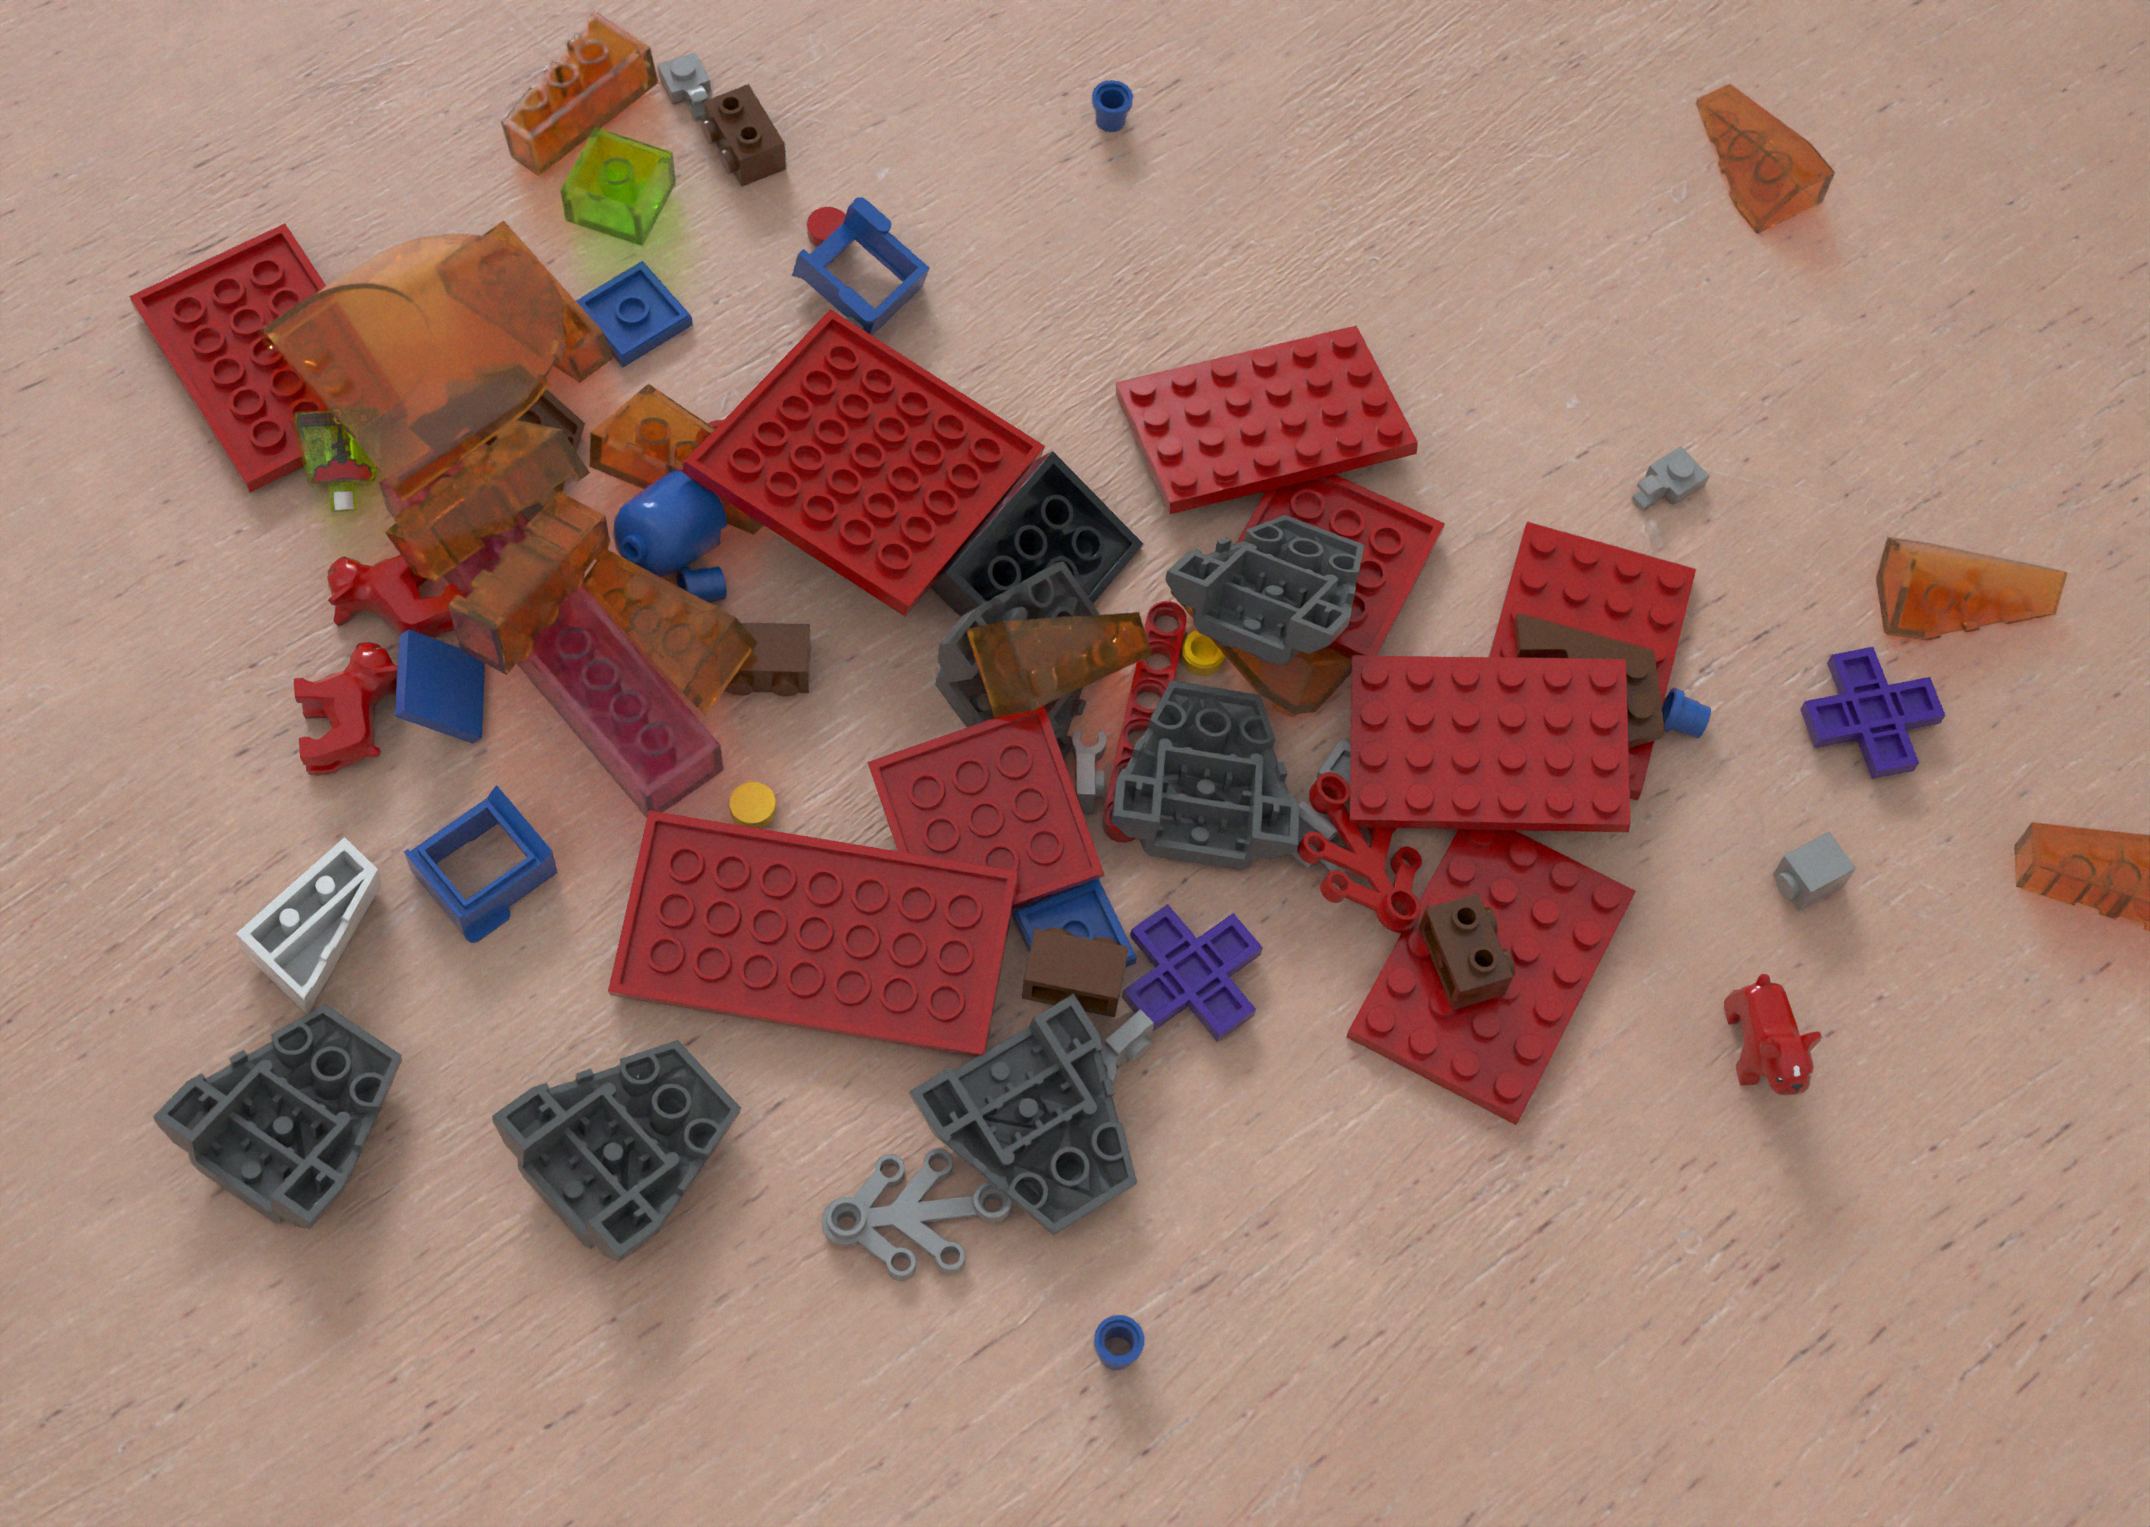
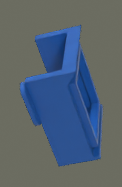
M858 197L848 206L844 222L811 254L805 249L798 253L792 276L805 280L847 318L852 316L863 326L864 331L873 336L923 287L930 267L889 232L891 221L865 198ZM854 240L902 281L876 309L826 269Z
M497 785L485 800L411 851L408 849L404 851L411 872L465 936V939L471 943L480 941L507 922L510 918L508 907L558 873L550 847ZM499 824L527 858L468 900H465L436 864L467 842L477 839L489 829Z

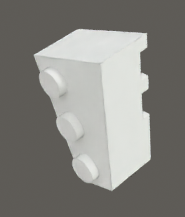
M344 837L236 933L240 950L306 1014L310 1012L380 888L378 869Z

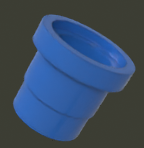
M1108 80L1101 82L1094 88L1092 106L1095 109L1096 124L1100 129L1107 132H1116L1124 127L1127 113L1130 111L1133 103L1132 91L1126 84L1120 81Z
M687 566L676 572L678 594L686 612L697 610L698 605L726 599V582L719 566L691 570Z
M1672 688L1666 696L1662 707L1664 732L1667 733L1670 730H1674L1684 735L1687 734L1700 738L1708 725L1711 707L1686 697L1683 690Z
M1124 1315L1110 1316L1097 1327L1094 1336V1348L1101 1362L1107 1368L1123 1370L1140 1357L1144 1347V1333L1134 1319ZM1115 1337L1122 1338L1129 1343L1131 1351L1122 1356L1113 1355L1106 1349L1105 1342Z

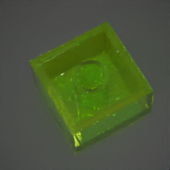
M595 127L560 189L565 220L643 246L676 185L673 152Z

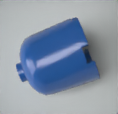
M674 470L656 480L620 508L614 519L613 538L616 549L623 561L633 570L648 577L662 578L679 571L717 548L721 543V529L727 526V518L724 506L718 495L707 488L704 489L698 482L682 473V471Z

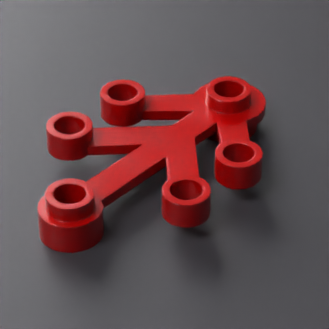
M1325 772L1321 774L1310 787V804L1319 813L1328 814L1349 850L1327 841L1318 832H1309L1298 843V855L1309 864H1316L1321 859L1367 879L1372 889L1354 883L1344 872L1334 870L1320 884V891L1325 899L1333 903H1339L1344 898H1347L1375 911L1378 920L1387 929L1396 933L1410 931L1418 923L1420 913L1419 900L1411 892L1415 872L1422 865L1420 854L1414 848L1404 846L1392 856L1390 866L1396 874L1392 885L1384 872L1391 837L1397 828H1368L1372 835L1370 845L1368 846L1356 824L1349 823L1350 814L1344 806L1350 796L1348 783L1336 773ZM1309 844L1313 845L1317 851L1311 849ZM1402 859H1405L1410 864V866L1405 864ZM1332 883L1338 885L1340 890H1337Z

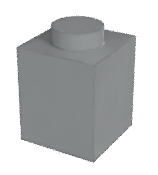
M1827 832L1784 855L1773 876L1776 878V884L1780 893L1786 899L1791 900L1797 909L1801 911L1843 888L1856 868L1831 833Z

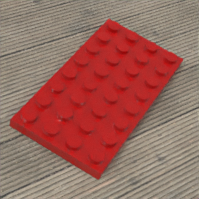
M649 810L608 992L611 996L971 1057L984 1056L987 1049L1019 874L1018 871Z

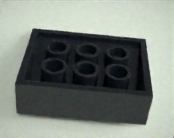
M1051 451L1028 466L930 588L962 617L965 613L990 601L992 598L1015 587L1049 566L1058 562H1064L1090 601L1094 604L1143 546V543L1054 451Z

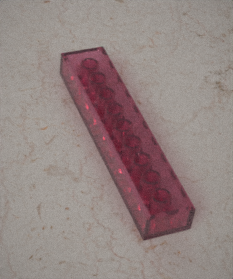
M456 438L439 455L431 449L379 482L387 511L411 539H415L426 551L429 561L449 584L453 582L466 596L467 606L646 818L649 810L663 813L724 770L721 745Z

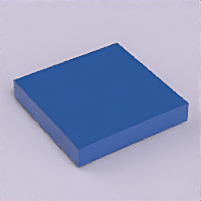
M643 261L573 302L574 312L622 367H625L693 325L692 316Z
M409 629L400 634L395 717L472 744L482 738L485 657Z
M1099 879L1013 911L1014 922L1029 953L1035 928L1042 930L1061 928L1077 937L1087 939L1105 937L1113 939L1119 945L1129 947L1126 967L1136 964L1137 956Z

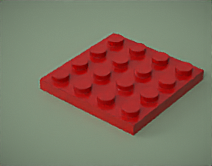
M1335 474L1265 491L1237 543L1245 540L1247 529L1287 515L1363 544L1364 549L1355 586L1356 590L1351 607L1349 626L1326 647L1351 659L1352 655L1378 656L1437 544L1445 523Z
M1043 701L867 762L897 850L899 852L1018 871L1019 878L1013 908L1105 876Z

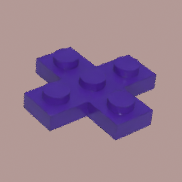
M1874 647L1832 654L1827 664L1839 695L1804 701L1800 709L1814 747L1819 748L1857 740L1872 779L1914 771L1919 761L1907 730L1940 724L1946 716L1931 678L1926 677L1888 685Z
M1168 904L1131 929L1130 938L1155 968L1124 989L1122 998L1134 1013L1141 1009L1154 1022L1153 1031L1189 1007L1218 1042L1255 1015L1256 1008L1230 977L1259 957L1263 947L1234 913L1198 938L1194 936Z

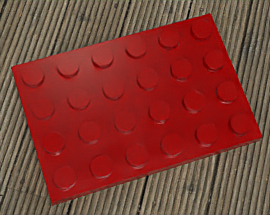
M285 223L129 296L136 312L249 492L313 462L314 459L317 460L337 450V448H331V445L335 443H328L326 441L337 442L338 435L333 434H338V430L304 431L305 436L301 443L295 419H299L298 415L379 412L378 424H374V427L377 425V429L408 415L405 404ZM341 429L342 434H344L342 435L343 440L350 439V443L371 433V431L373 432V429H362L363 432L360 429ZM316 438H321V439H318V440H317V443L314 442L313 445H312L311 442H312L313 439H314V441H316Z
M1357 325L1116 382V396L1169 514L1417 454L1418 441Z
M1526 522L1489 657L1517 658L1514 632L1516 614H1525L1654 650L1661 707H1663L1696 569ZM1654 741L1628 749L1630 799L1638 801L1642 793Z
M1352 655L1349 823H1354L1357 827L1629 833L1631 822L1626 659Z
M1458 829L1419 900L1420 913L1418 923L1410 931L1401 933L1349 1028L1346 1037L1517 1125L1636 891L1515 830ZM1479 893L1484 908L1489 907L1494 913L1498 928L1497 939L1501 948L1507 949L1510 952L1515 966V975L1505 995L1452 1010L1419 925L1425 908Z

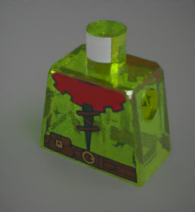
M382 409L294 413L292 423L308 486L329 488L330 512L356 511V486L372 485L375 482Z

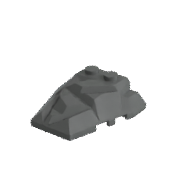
M1283 515L1247 529L1245 540L1231 545L1232 540L1227 537L1217 541L1215 552L1208 555L1202 554V551L1199 549L1190 551L1167 570L1165 581L1179 603L1192 608L1194 626L1200 634L1215 639L1217 643L1223 646L1235 647L1253 654L1261 661L1283 665L1291 661L1301 651L1310 654L1329 646L1349 626L1364 545Z
M1058 562L962 615L939 644L938 663L941 669L936 678V687L966 728L1043 701L1064 759L1070 752L1072 737L1070 735L1067 736L1073 716L1082 715L1086 701L1079 699L1085 680L1095 678L1111 629L1065 563Z
M1171 680L1149 720L1145 734L1142 739L1137 741L1129 763L1125 769L1122 768L1116 780L1112 823L1128 837L1139 838L1144 851L1149 856L1222 868L1244 870L1250 868L1254 857L1273 860L1296 852L1300 808L1296 797H1290L1285 784L1287 771L1284 762L1277 761L1273 750L1276 739L1261 696Z
M1074 994L1035 1016L1027 1028L986 1051L984 1056L979 1055L956 1070L950 1067L909 1092L910 1097L933 1134L1053 1236L1137 1184L1123 1125L1118 1121L1112 1098L1115 1094L1111 1078H1107L1101 1054L1103 1046L1100 1034Z
M326 1004L271 1034L272 1042L247 1055L242 1050L229 1057L231 1064L213 1075L205 1078L201 1073L188 1080L153 1116L155 1123L169 1139L189 1154L192 1165L199 1172L273 1223L281 1224L286 1220L295 1227L311 1229L344 1193L353 1169L368 1139V1135L402 1062L401 1054Z
M676 1040L621 1058L619 1066L593 1074L592 1069L576 1073V1080L549 1088L547 1083L532 1087L492 1116V1121L505 1145L517 1157L518 1169L522 1177L579 1241L589 1249L596 1246L604 1256L620 1262L660 1231L703 1165L710 1158L740 1114L741 1107L691 1053Z

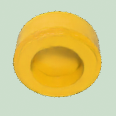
M1197 630L1185 637L1181 648V661L1189 672L1199 676H1208L1218 672L1223 666L1226 646L1217 643L1213 638L1200 634Z
M747 782L738 786L731 794L729 800L730 813L737 825L762 829L774 819L776 815L775 796L772 790L765 784Z

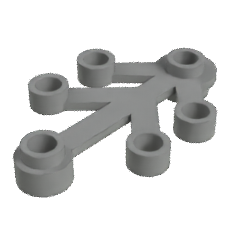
M936 1148L926 1154L923 1167L891 1206L871 1208L886 1187H895L904 1179L905 1168L902 1159L896 1155L887 1154L878 1159L875 1172L853 1198H838L826 1207L822 1216V1227L826 1237L836 1245L852 1246L860 1244L886 1264L887 1272L894 1280L905 1281L914 1275L916 1271L915 1255L907 1248H896L874 1229L894 1227L934 1257L940 1272L946 1275H954L964 1267V1249L956 1242H947L923 1223L978 1216L986 1223L996 1224L1004 1221L1010 1215L1013 1201L988 1180L977 1187L974 1196L920 1202L936 1182L949 1178L953 1170V1159L950 1153L944 1149ZM934 1159H943L947 1163V1167L942 1171H934L930 1168L929 1164ZM892 1164L899 1169V1172L893 1177H886L881 1173V1169L885 1165ZM989 1199H996L1002 1204V1207L996 1212H990L985 1209L984 1203ZM846 1216L852 1217L856 1221L855 1226L849 1230L841 1229L837 1223ZM952 1251L958 1254L960 1259L956 1264L947 1265L941 1260V1256L945 1252ZM903 1257L908 1259L911 1264L907 1270L898 1271L893 1268V1261Z

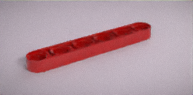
M1162 601L1153 605L1147 614L1103 810L1102 828L1105 834L1116 842L1127 843L1136 839L1125 835L1110 820L1113 812L1116 780L1122 768L1125 769L1129 763L1134 749L1128 737L1135 731L1146 732L1149 720L1156 709L1143 708L1138 704L1137 697L1144 692H1153L1162 698L1171 680L1175 681L1185 635L1187 615L1181 606L1171 601ZM1160 616H1170L1177 621L1179 626L1174 631L1163 632L1155 627L1154 621ZM1155 653L1162 654L1169 659L1170 665L1163 670H1154L1146 664L1145 660L1149 655Z

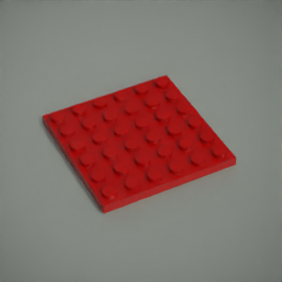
M830 309L684 461L682 473L906 617L1028 466L1042 456L1045 446Z

